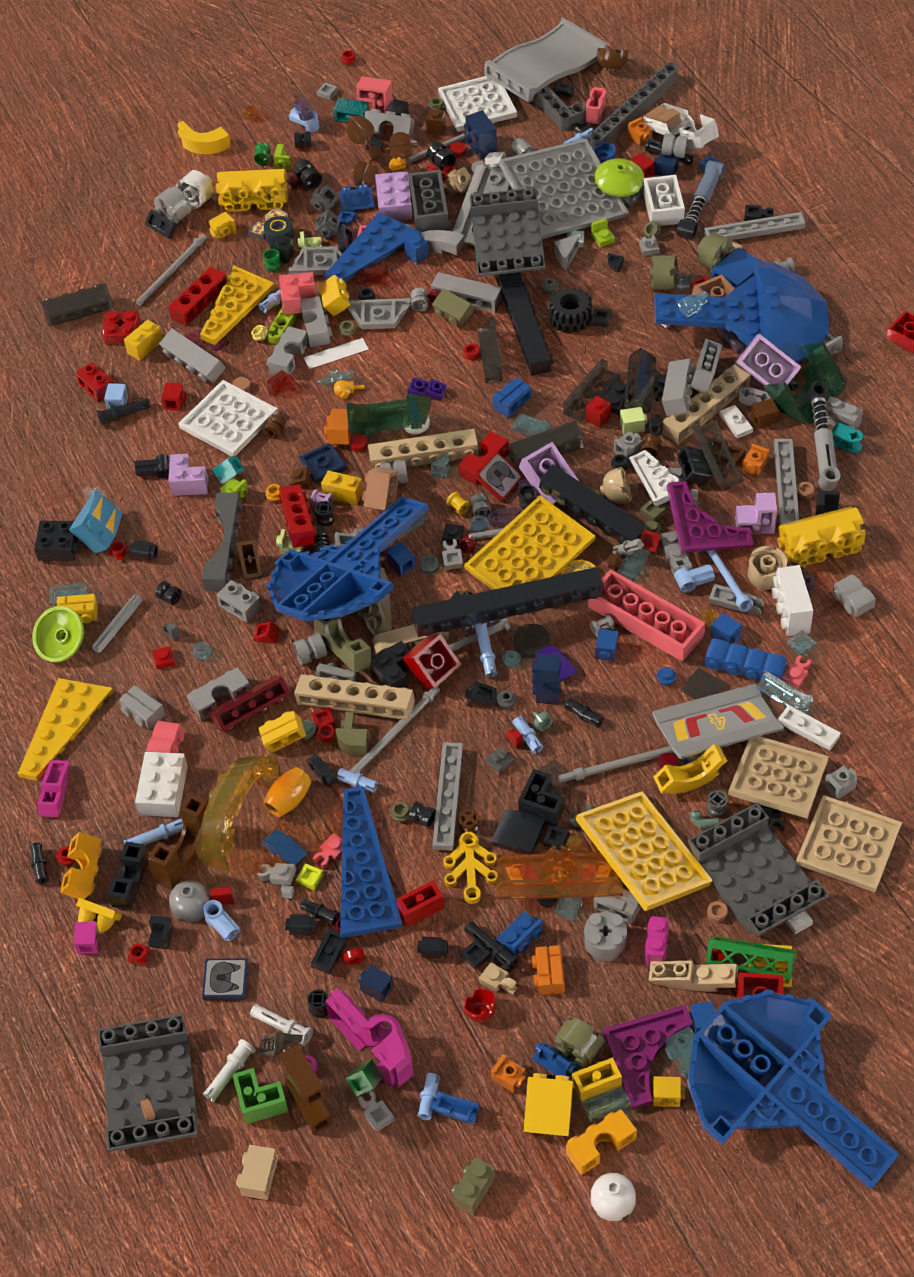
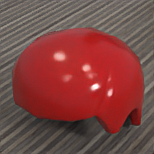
M475 989L471 997L467 996L465 999L464 1013L475 1022H483L492 1018L496 1010V997L494 993L488 989Z

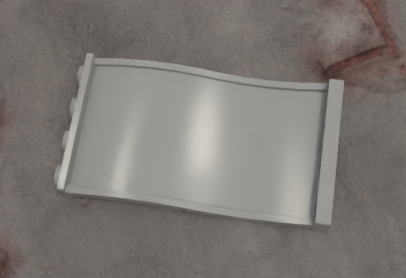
M563 17L561 22L545 35L516 45L500 54L493 61H486L485 76L529 103L533 101L535 94L551 82L577 73L597 61V48H607L608 43Z

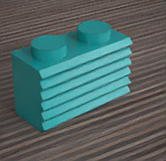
M339 97L333 110L334 120L348 122V118L352 116L365 118V112L369 111V102Z

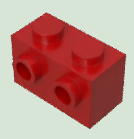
M93 362L75 372L78 384L98 403L105 398L108 384H115L112 377L107 376L100 366L97 367Z
M434 880L396 899L398 911L408 927L445 908L444 897Z

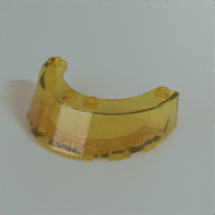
M271 755L241 757L234 761L225 773L222 772L220 774L215 789L213 788L209 793V802L199 832L198 845L195 851L198 854L199 863L226 873L229 872L227 858L234 848L235 828L231 827L233 816H238L246 794L260 777V774H262L264 780L270 782L273 777L278 779L282 776L279 762L275 757Z

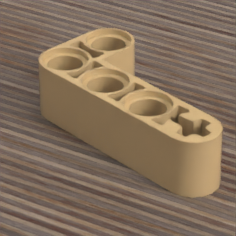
M414 625L380 633L373 637L372 643L376 654L401 640L411 651L427 636L418 637ZM449 632L435 633L441 634L445 641L449 638Z

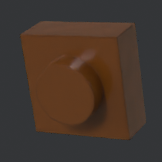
M308 466L293 470L290 485L300 484L304 486L309 484L312 470Z

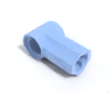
M297 108L291 110L289 115L290 121L305 126L306 130L310 132L319 130L320 125L317 112H305Z
M705 565L692 570L681 568L674 573V578L683 593L691 592L697 585L711 582L715 579L711 565Z
M210 900L205 904L204 915L207 924L213 926L225 941L234 939L240 932V928L223 910L221 903L216 900ZM211 912H218L215 915H210Z

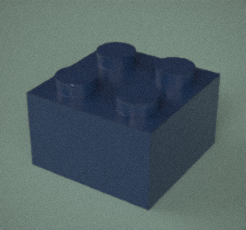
M481 110L465 116V141L467 145L471 146L473 153L481 160L489 153L497 152V130L484 111Z

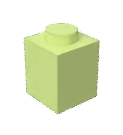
M641 407L620 410V424L623 434L625 435L629 431L633 434L645 432V424H648L646 413L643 414Z

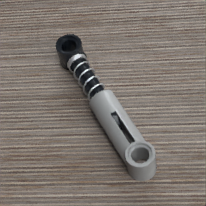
M815 381L810 386L807 400L814 408L813 413L816 420L814 424L817 426L814 438L820 475L818 484L821 489L831 491L835 489L840 479V471L837 469L833 434L828 429V417H826L827 411H825L828 386L822 381Z

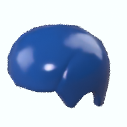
M604 142L593 149L601 164L616 158V148L613 143L609 145L607 142Z

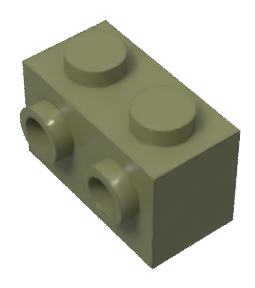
M444 288L432 304L435 310L434 313L437 316L447 318L455 326L458 324L463 327L474 312L471 303Z
M477 1157L474 1158L472 1163H467L463 1171L464 1176L460 1182L457 1181L451 1191L454 1206L473 1216L496 1178L495 1167Z

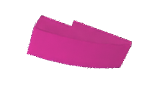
M50 760L41 783L42 792L37 802L39 816L59 817L67 788L70 761Z

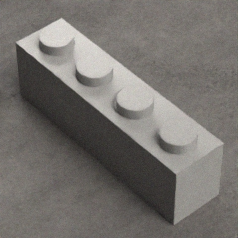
M438 272L431 284V290L437 289L441 292L444 288L471 303L473 308L492 313L496 312L502 300V288L499 286Z
M172 328L159 343L163 348L162 352L169 358L173 356L179 365H186V369L192 374L198 373L197 376L204 382L208 380L213 384L225 370V366L217 358Z
M708 339L705 340L690 386L696 391L708 392L715 374L722 344Z
M690 358L669 362L662 398L666 416L687 413L688 405H691L690 395H692V387L690 386L695 366L691 365Z

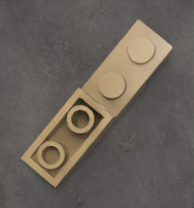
M651 961L648 981L656 985L681 990L718 992V988L737 987L738 966L737 964L694 965L693 961Z

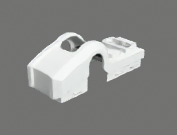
M666 103L659 106L675 109L681 115V123L670 131L666 123L643 116L644 122L654 132L665 135V133L674 134L676 138L678 136L688 137L686 152L697 151L703 148L709 141L719 137L715 119L700 115L702 128L697 131L694 120L688 115V110Z

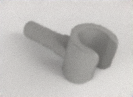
M282 885V897L292 899L294 887Z

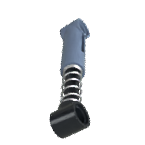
M708 160L705 173L693 196V203L685 219H680L678 223L677 236L694 239L697 232L698 218L701 216L700 213L708 205L718 181L723 177L724 163Z

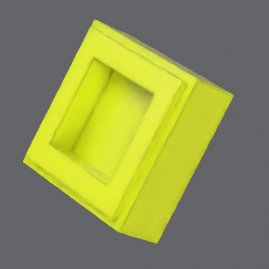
M305 863L296 878V883L315 891L324 876V871Z

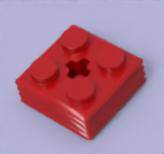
M131 310L126 312H106L102 332L104 344L125 343L124 339L140 326L139 312Z
M904 311L887 329L886 338L914 353V314Z

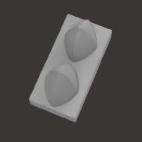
M335 662L327 665L319 663L316 668V677H330L355 682L356 673L351 669L338 668Z

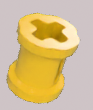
M453 492L446 501L447 505L454 507L459 515L467 513L471 506V503L461 498L458 492Z

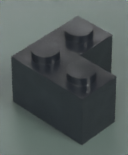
M401 640L371 657V673L382 686L387 685L408 689L407 676L404 672L410 668L403 660V657L410 650Z
M536 769L532 770L518 800L519 811L541 817L546 820V823L557 826L564 811V797L550 793L553 788L551 774Z

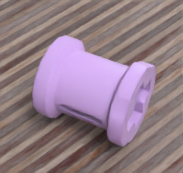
M315 489L311 495L310 502L313 506L321 501H329L332 504L334 496L333 493L325 494Z

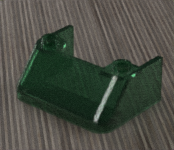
M824 342L802 346L810 361L805 367V375L808 382L795 396H793L786 382L764 386L779 412L804 425L812 424L816 421L814 419L815 414L813 413L814 408L807 400V394L813 382L822 381L827 384V400L830 396L837 398L846 387L845 378Z
M407 394L406 399L367 405L346 403L349 432L364 433L365 436H373L375 432L408 427H411V430L422 429V425L426 424L432 405L431 397Z

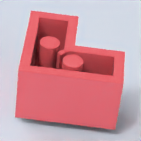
M361 76L356 86L357 100L372 102V109L381 110L380 113L386 114V109L393 100L392 80Z
M313 272L279 275L284 314L301 313L300 300L315 297Z

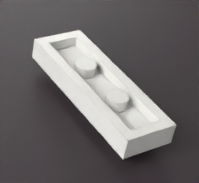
M506 151L489 153L485 157V165L490 164V167L499 166L500 159L506 158Z
M790 705L787 706L778 718L784 727L829 751L840 738V732Z

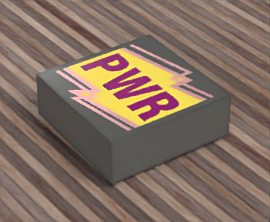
M255 221L248 231L249 236L264 240V223Z

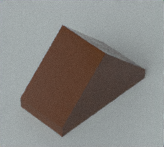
M256 540L237 542L244 579L263 576Z

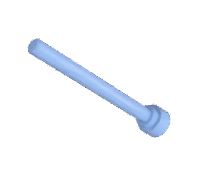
M715 550L707 551L735 594L738 608L741 611L751 609L753 606L752 599L749 595L742 593Z

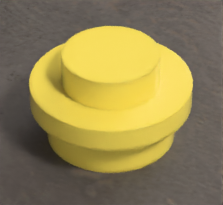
M258 325L252 330L255 341H262L267 337L268 329L265 326Z

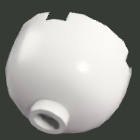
M607 1173L601 1175L595 1181L591 1189V1205L599 1217L608 1221H619L628 1214H631L635 1207L636 1192L632 1182L626 1176L619 1173Z

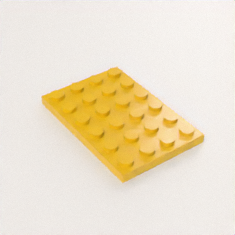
M540 495L464 565V568L492 590L557 576L595 541V535Z
M643 791L580 813L576 817L578 824L645 911L709 887L713 882L708 873Z

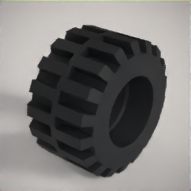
M565 288V290H558V293L555 292L549 302L550 322H552L553 327L556 326L557 330H562L565 333L566 331L569 333H573V331L580 332L581 329H586V326L590 325L592 318V298L588 296V293L576 288Z

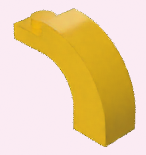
M184 121L178 123V135L181 138L182 146L190 152L215 154L231 148L229 134L222 127L207 133H199L193 131Z
M713 744L697 760L683 766L665 765L653 777L661 793H685L697 789L719 775L718 769L727 762V759L720 746Z

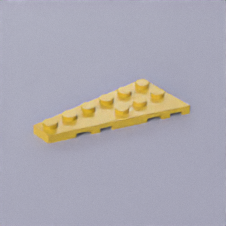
M233 265L232 273L228 276L227 283L223 286L215 302L216 306L212 309L211 316L200 333L201 339L216 345L275 288L274 283Z
M58 678L18 771L19 778L38 781L46 772L50 760H54L58 754L65 750L66 744L79 734L91 720V715L102 707L103 701L114 693L113 688Z

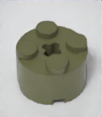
M714 231L710 232V236L706 235L702 239L697 249L699 258L696 257L697 262L710 269L714 268L735 251L731 240Z
M652 255L653 267H650V278H653V280L651 281V289H676L678 282L677 256Z
M568 1017L555 1036L554 1043L558 1046L557 1051L566 1057L568 1055L576 1058L575 1062L578 1065L586 1068L588 1064H591L605 1040L600 1034L598 1037L594 1035L593 1031L595 1029L584 1021L575 1017L571 1020V1017Z

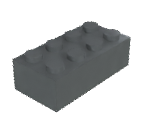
M441 170L408 173L416 230L424 232L449 229Z

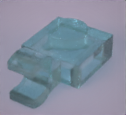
M704 290L695 298L689 295L677 301L676 306L686 317H689L701 311V305L707 303L705 298L709 295Z

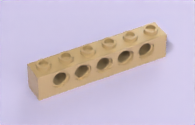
M735 364L726 369L722 375L711 382L707 393L699 392L696 396L690 398L691 405H688L687 413L671 415L664 419L662 434L679 445L737 398L741 388L750 387L751 375Z
M474 429L368 445L371 469L380 467V463L390 462L392 465L395 461L405 460L406 467L464 459L469 453L478 457V444Z
M301 674L294 692L298 705L319 708L330 707L333 710L404 720L410 719L415 703L413 690L407 688L359 683L330 677L323 678L314 675Z

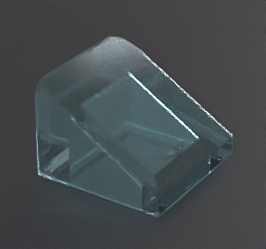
M445 454L432 463L431 471L433 477L446 478L451 466L449 454Z
M564 890L554 913L573 922L583 906V899Z

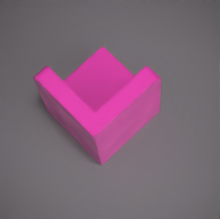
M95 921L75 922L73 945L77 954L98 953L99 945L96 940L97 924Z

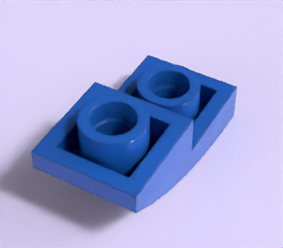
M275 829L262 840V844L275 857L279 855L286 864L296 865L307 855L295 841L278 829Z

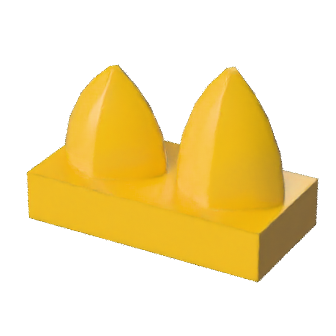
M81 898L78 899L76 906L80 907L78 922L93 921L96 914H98L97 926L100 933L107 931L115 920L120 922L122 913Z

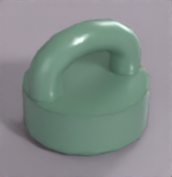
M536 711L533 713L536 717L533 725L539 731H544L551 726L553 717L547 711L540 714Z

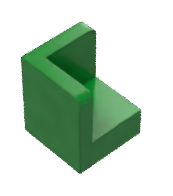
M373 1059L355 1067L345 1079L358 1097L374 1089L382 1080L383 1075Z

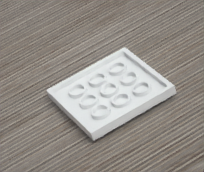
M487 76L438 88V93L457 132L465 130V116L481 110L484 111L492 123L517 117V111L506 89Z
M222 380L178 424L179 428L230 456H235L265 427L270 415L278 414V410L276 407Z

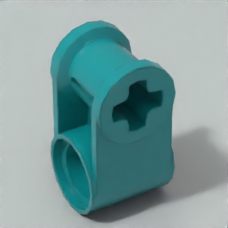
M842 423L835 424L831 430L834 447L853 454L862 450L861 441L863 433Z

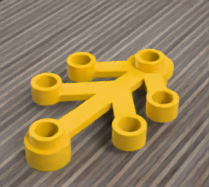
M465 832L459 838V846L443 859L444 867L448 870L455 868L456 860L463 853L466 854V858L451 873L445 876L444 881L447 887H455L457 879L467 870L468 887L464 890V899L469 904H476L481 899V892L476 887L475 870L485 876L486 882L491 885L498 882V873L490 870L475 859L474 852L483 857L485 864L489 867L496 865L497 856L480 846L479 839L474 833ZM488 858H493L494 860H493V861H488L487 859H488ZM447 861H452L453 863H452V864H447L446 862H447ZM495 876L494 879H489L488 877ZM454 879L453 882H448L447 880Z

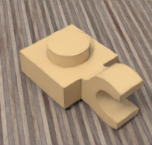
M490 963L479 977L481 984L495 992L502 988L507 993L513 995L517 990L515 986L517 982L508 978V972L493 963Z

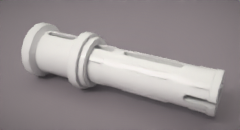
M255 1004L251 1009L250 1016L282 1031L285 1037H292L300 1041V1044L303 1046L307 1045L310 1041L313 1028H306L298 1024V1021L295 1019L287 1020L259 1004Z
M240 1039L238 1041L239 1045L232 1054L227 1056L228 1062L203 1093L208 1100L211 1098L210 1101L215 1102L216 1098L233 1077L232 1074H235L237 1070L243 1069L250 1054L255 1053V1048L245 1040Z

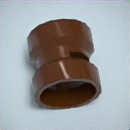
M270 415L263 433L270 439H278L286 421L279 415Z
M651 433L646 434L640 452L646 450L656 458L659 452L658 448L661 445V438Z

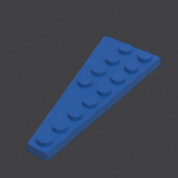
M364 787L344 789L341 938L401 928L402 921Z

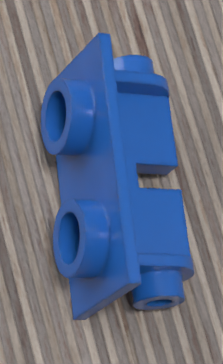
M546 1042L543 1044L538 1043L535 1048L537 1052L532 1057V1060L554 1075L569 1076V1080L572 1077V1073L576 1072L580 1065Z
M437 1091L436 1100L433 1101L431 1109H433L434 1113L475 1125L480 1103Z

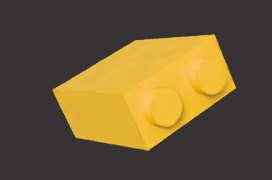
M534 1073L533 1077H528L523 1132L569 1136L574 1083L569 1081V1076L556 1075L555 1079H547V1074Z

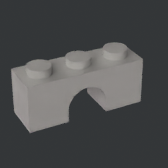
M377 109L365 112V118L374 126V133L382 134L384 125L392 123L394 126L393 134L405 132L412 137L415 119L410 118L411 115L401 113V116H397L395 112L386 111V114L380 113L381 110Z
M320 297L301 299V313L308 334L309 346L315 347L330 344L329 337L332 336L331 327L327 326L329 324L328 315H324L326 309L323 303H321Z
M288 326L285 333H282L279 343L274 347L273 354L267 360V366L271 375L289 379L295 368L294 355L292 354L302 355L309 343L307 331Z
M237 667L227 671L217 679L209 681L206 685L194 689L191 693L187 694L190 707L200 721H203L210 717L209 711L217 708L215 700L218 697L229 696L233 699L248 691L250 684Z

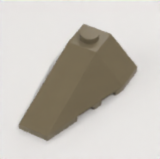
M381 568V579L388 581L385 569ZM390 592L381 601L357 611L359 616H362L366 621V626L373 636L392 630Z

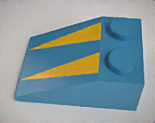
M95 489L69 531L96 554L108 549L115 538L122 512Z

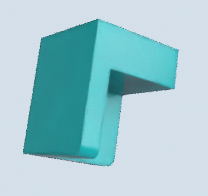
M236 455L226 459L212 469L221 484L245 471Z

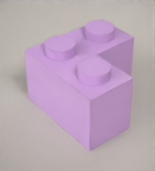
M188 454L170 455L169 486L172 496L208 494L206 467H191Z
M756 493L755 505L736 506V527L750 528L751 534H774L777 515L775 493Z

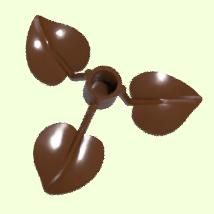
M349 117L347 127L349 139L356 144H362L367 140L370 147L369 163L359 161L353 170V179L357 189L358 185L367 184V187H372L376 184L375 175L380 173L378 168L371 165L374 160L380 159L382 153L392 149V157L395 159L400 157L402 160L415 152L418 142L405 132H397L390 138L391 146L381 150L379 146H372L369 139L375 132L373 124L364 117Z

